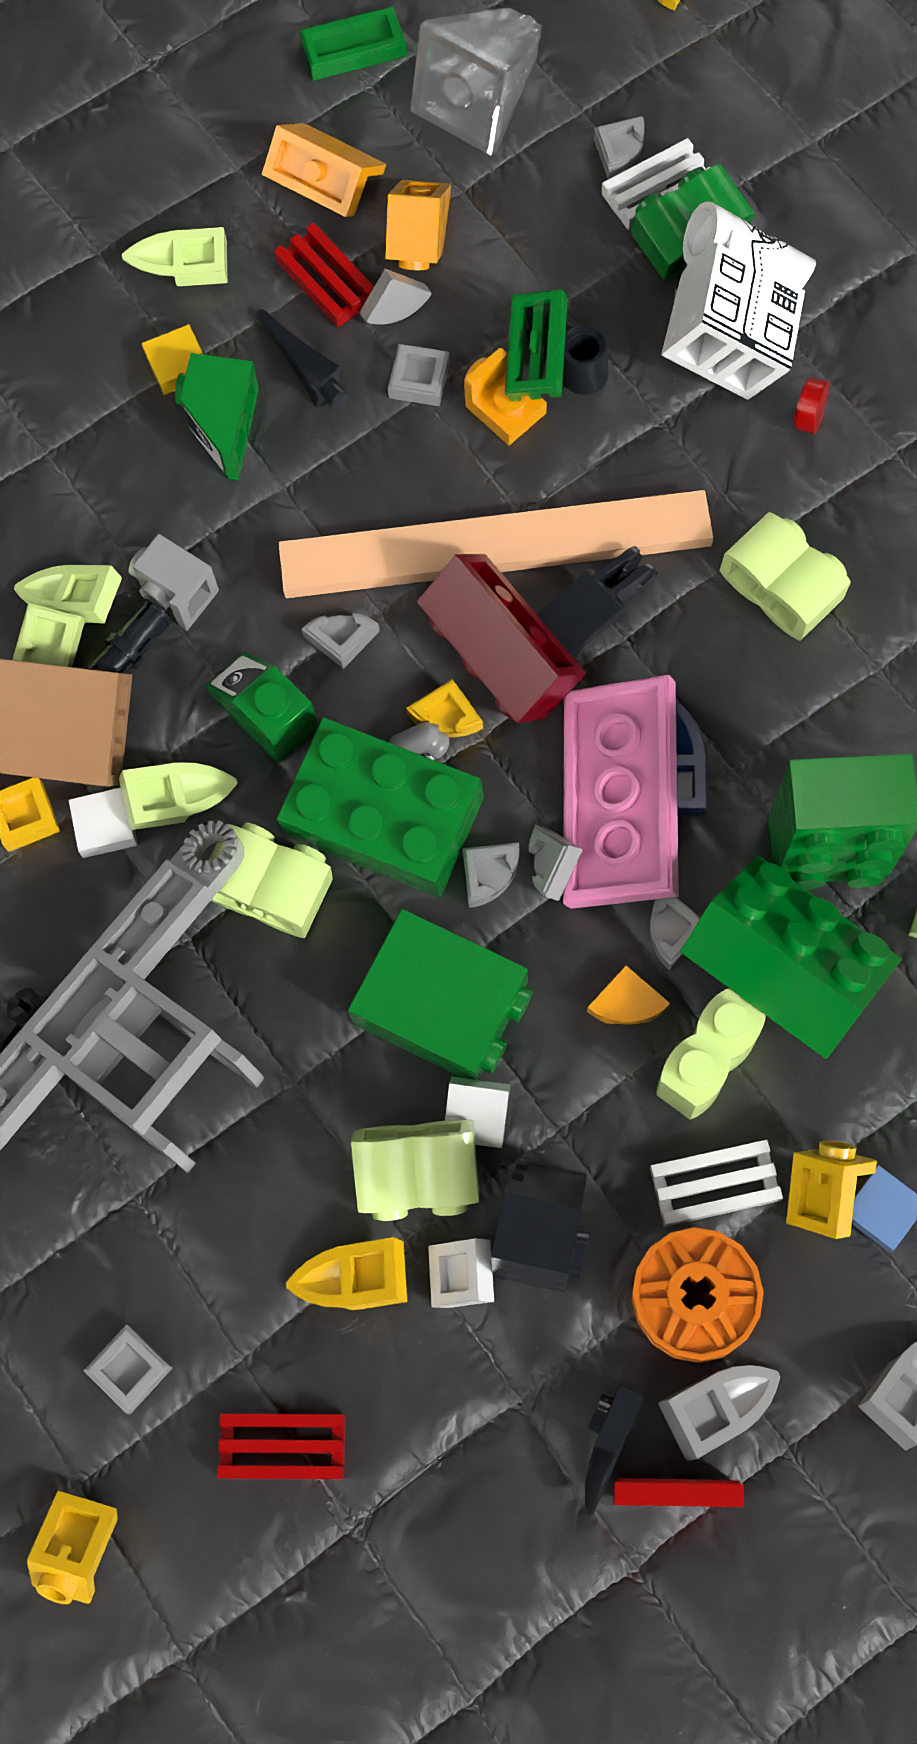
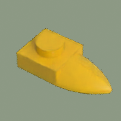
M391 1237L338 1246L321 1252L306 1261L294 1272L286 1282V1289L308 1303L323 1307H341L352 1311L407 1302L404 1241Z

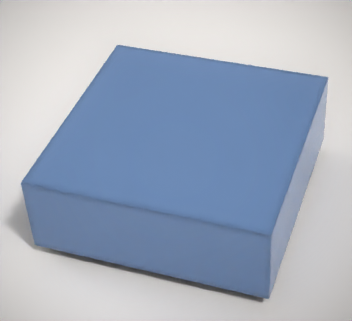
M879 1165L876 1168V1173L870 1175L855 1195L852 1224L891 1253L917 1220V1194Z

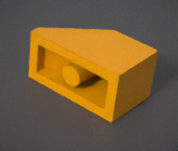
M401 180L388 194L385 259L399 260V267L408 270L429 269V263L438 262L443 254L451 183Z

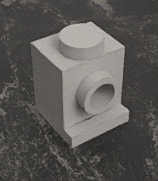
M160 534L156 536L148 547L138 550L129 565V574L138 579L141 589L139 592L142 597L149 599L151 603L154 602L164 611L168 607L171 608L178 626L186 631L189 630L219 591L210 565Z

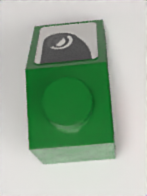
M191 353L186 373H179L175 387L176 404L182 405L189 429L229 480L239 481L259 393L253 361Z
M247 652L242 653L204 686L206 692L277 763H280L318 729L312 702L273 664Z

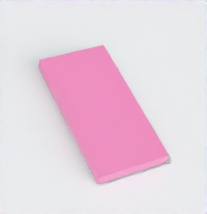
M670 675L571 690L564 698L563 838L583 849L563 891V904L570 909L679 897L676 682Z

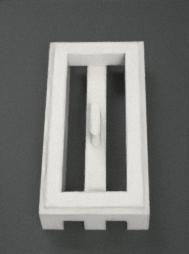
M687 138L603 182L602 196L627 230H630L638 205L630 209L627 206L656 192H661L663 196L671 191L678 190V184L666 189V186L684 177L697 167L705 169L704 158L699 152L693 153V144Z
M768 1140L651 1165L650 1173L664 1227L781 1201L783 1196L780 1186L778 1187L774 1163H771ZM752 1158L757 1159V1167L668 1187L665 1178ZM761 1179L765 1189L673 1210L671 1204L672 1199Z

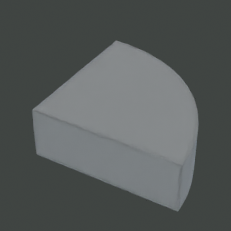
M642 116L594 128V142L608 179L631 168L640 156L644 140V120Z
M384 269L360 310V314L367 323H394L416 312L424 305L432 293L424 283Z
M353 613L352 616L337 615L327 618L326 615L320 616L302 628L303 637L342 669L380 632L376 621Z
M535 824L529 843V853L534 854L536 876H532V880L537 890L544 897L559 901L583 849L554 831Z
M519 842L463 848L469 908L484 905L497 898L507 889L518 868Z
M676 897L656 899L649 923L652 947L659 960L669 971L684 955L680 952V949L701 918Z

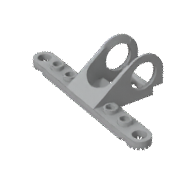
M208 821V825L204 826L203 823L198 825L199 829L196 832L194 829L189 832L191 837L184 840V845L170 861L167 859L1 1052L0 1150L65 1074L163 1155L189 1173L196 1163L151 1126L209 1054L244 1078L254 1088L257 1089L264 1080L263 1075L243 1054L223 1041L210 1027L144 980L240 866L244 857V846L241 839L228 824L225 825L221 821L217 823ZM216 842H224L226 848L222 849L223 855H217L219 857L218 860L213 858L212 863L209 860H205V863L201 860L207 847ZM159 1014L190 1039L171 1064L139 1039ZM124 1056L156 1080L133 1110L100 1086Z

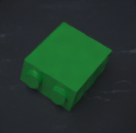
M402 909L348 1009V1013L353 1025L461 1078L479 1080L483 1071L493 1074L507 1046V1042L500 1039L509 1019L516 1022L521 1020L531 1000L533 991L526 988L528 984L527 968Z

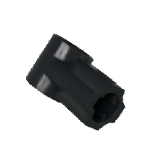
M550 304L547 305L544 348L545 361L547 360ZM534 306L527 307L525 346L529 349ZM567 316L563 382L570 391L576 394L588 395L595 393L603 388L609 374L606 336L599 328L593 325H579ZM584 358H585V359H591V360H587V361H578V360L584 359Z

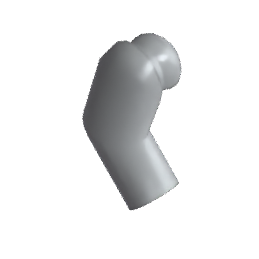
M422 722L393 735L388 743L419 755L423 753L425 757L434 760L441 758L447 751L449 737L444 732L439 731L437 724Z

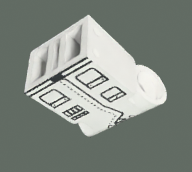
M705 201L699 204L692 213L686 227L683 254L687 267L681 274L661 355L749 400L791 370L805 290L802 288L813 273L816 260L776 237L765 234L754 225L715 203Z

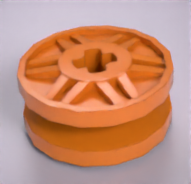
M693 1227L671 1232L648 1249L636 1269L631 1300L637 1325L654 1347L673 1359L703 1363L725 1357L748 1339L760 1319L764 1291L757 1265L742 1245L719 1231ZM685 1282L693 1287L698 1286L701 1282L707 1284L711 1292H709L706 1299L712 1302V1306L706 1309L698 1304L692 1310L685 1307L682 1300L687 1293L680 1288L681 1285Z

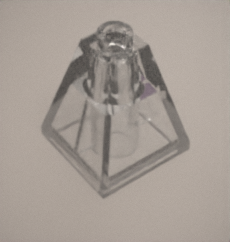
M511 8L426 19L420 24L410 111L492 156L499 148L536 61L542 25L537 23L531 16L522 15Z

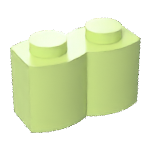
M768 512L724 554L719 570L724 578L740 594L759 605L779 628L799 641L844 599L851 583L847 577L845 567L835 556L829 553L823 554L810 547L806 542L803 530L794 521L788 518L782 519L771 512Z
M244 823L242 828L228 824L243 843L244 857L238 869L211 901L237 913L254 917L275 929L305 939L333 880L331 867L324 863L326 857L319 851L303 844H295L293 849L277 845L273 842L274 836L269 831L255 824ZM217 842L209 858L210 863H212L213 858L219 859L218 854H224L222 851L223 848H226L224 842Z
M730 988L717 994L703 1010L694 1034L683 1040L669 1055L659 1079L656 1095L689 1120L702 1114L717 1098L729 1071L740 1065L751 1052L761 1033L766 1015Z
M438 1121L414 1126L391 1125L354 1131L351 1139L358 1212L372 1213L373 1219L379 1221L404 1218L408 1215L409 1209L418 1207L432 1208V1213L435 1215L452 1216L466 1212L468 1205L479 1202V1180L473 1121Z

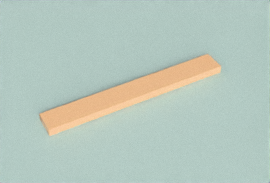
M705 490L282 541L279 542L285 598L434 581L455 554H486L500 572L614 559L633 546L640 550L639 553L641 555L712 547L713 532Z

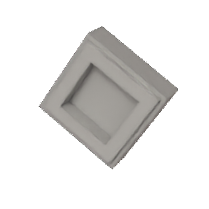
M398 344L388 385L389 398L440 407L450 364L449 352Z
M126 1324L86 1367L84 1372L126 1414H131L173 1367L131 1326Z

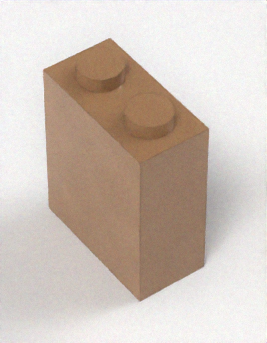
M0 659V773L106 787L120 785L119 776L123 771L133 674Z

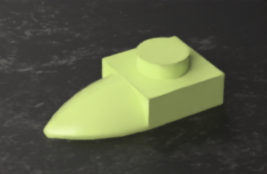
M224 227L175 230L159 233L139 241L122 253V260L131 266L159 276H173L177 286L228 283L227 240Z
M61 565L38 571L15 584L14 590L27 604L31 603L81 616L85 619V623H105L122 577L111 565Z
M171 763L123 770L119 776L131 830L183 823L189 816L206 811L220 803L237 785L236 778L212 766L197 763Z

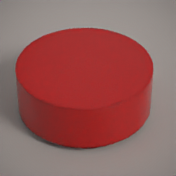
M813 377L805 381L795 412L794 427H796V430L811 434L817 433L828 400L829 381Z

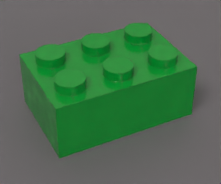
M323 717L278 815L277 821L288 838L441 898L483 802L484 793L481 778Z
M913 754L789 760L768 818L771 862L786 870L791 879L806 890L818 889L824 886V882L847 881V885L853 888H866L882 883V879H888L917 830V788Z
M758 855L711 901L680 949L682 954L826 1060L902 960L901 957L889 949L888 945L881 938L872 933L864 932L842 916L831 902L814 896L793 881L788 872L782 867L768 863Z

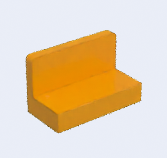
M307 124L276 125L262 175L344 217H351L356 214L367 177L383 175L386 163Z

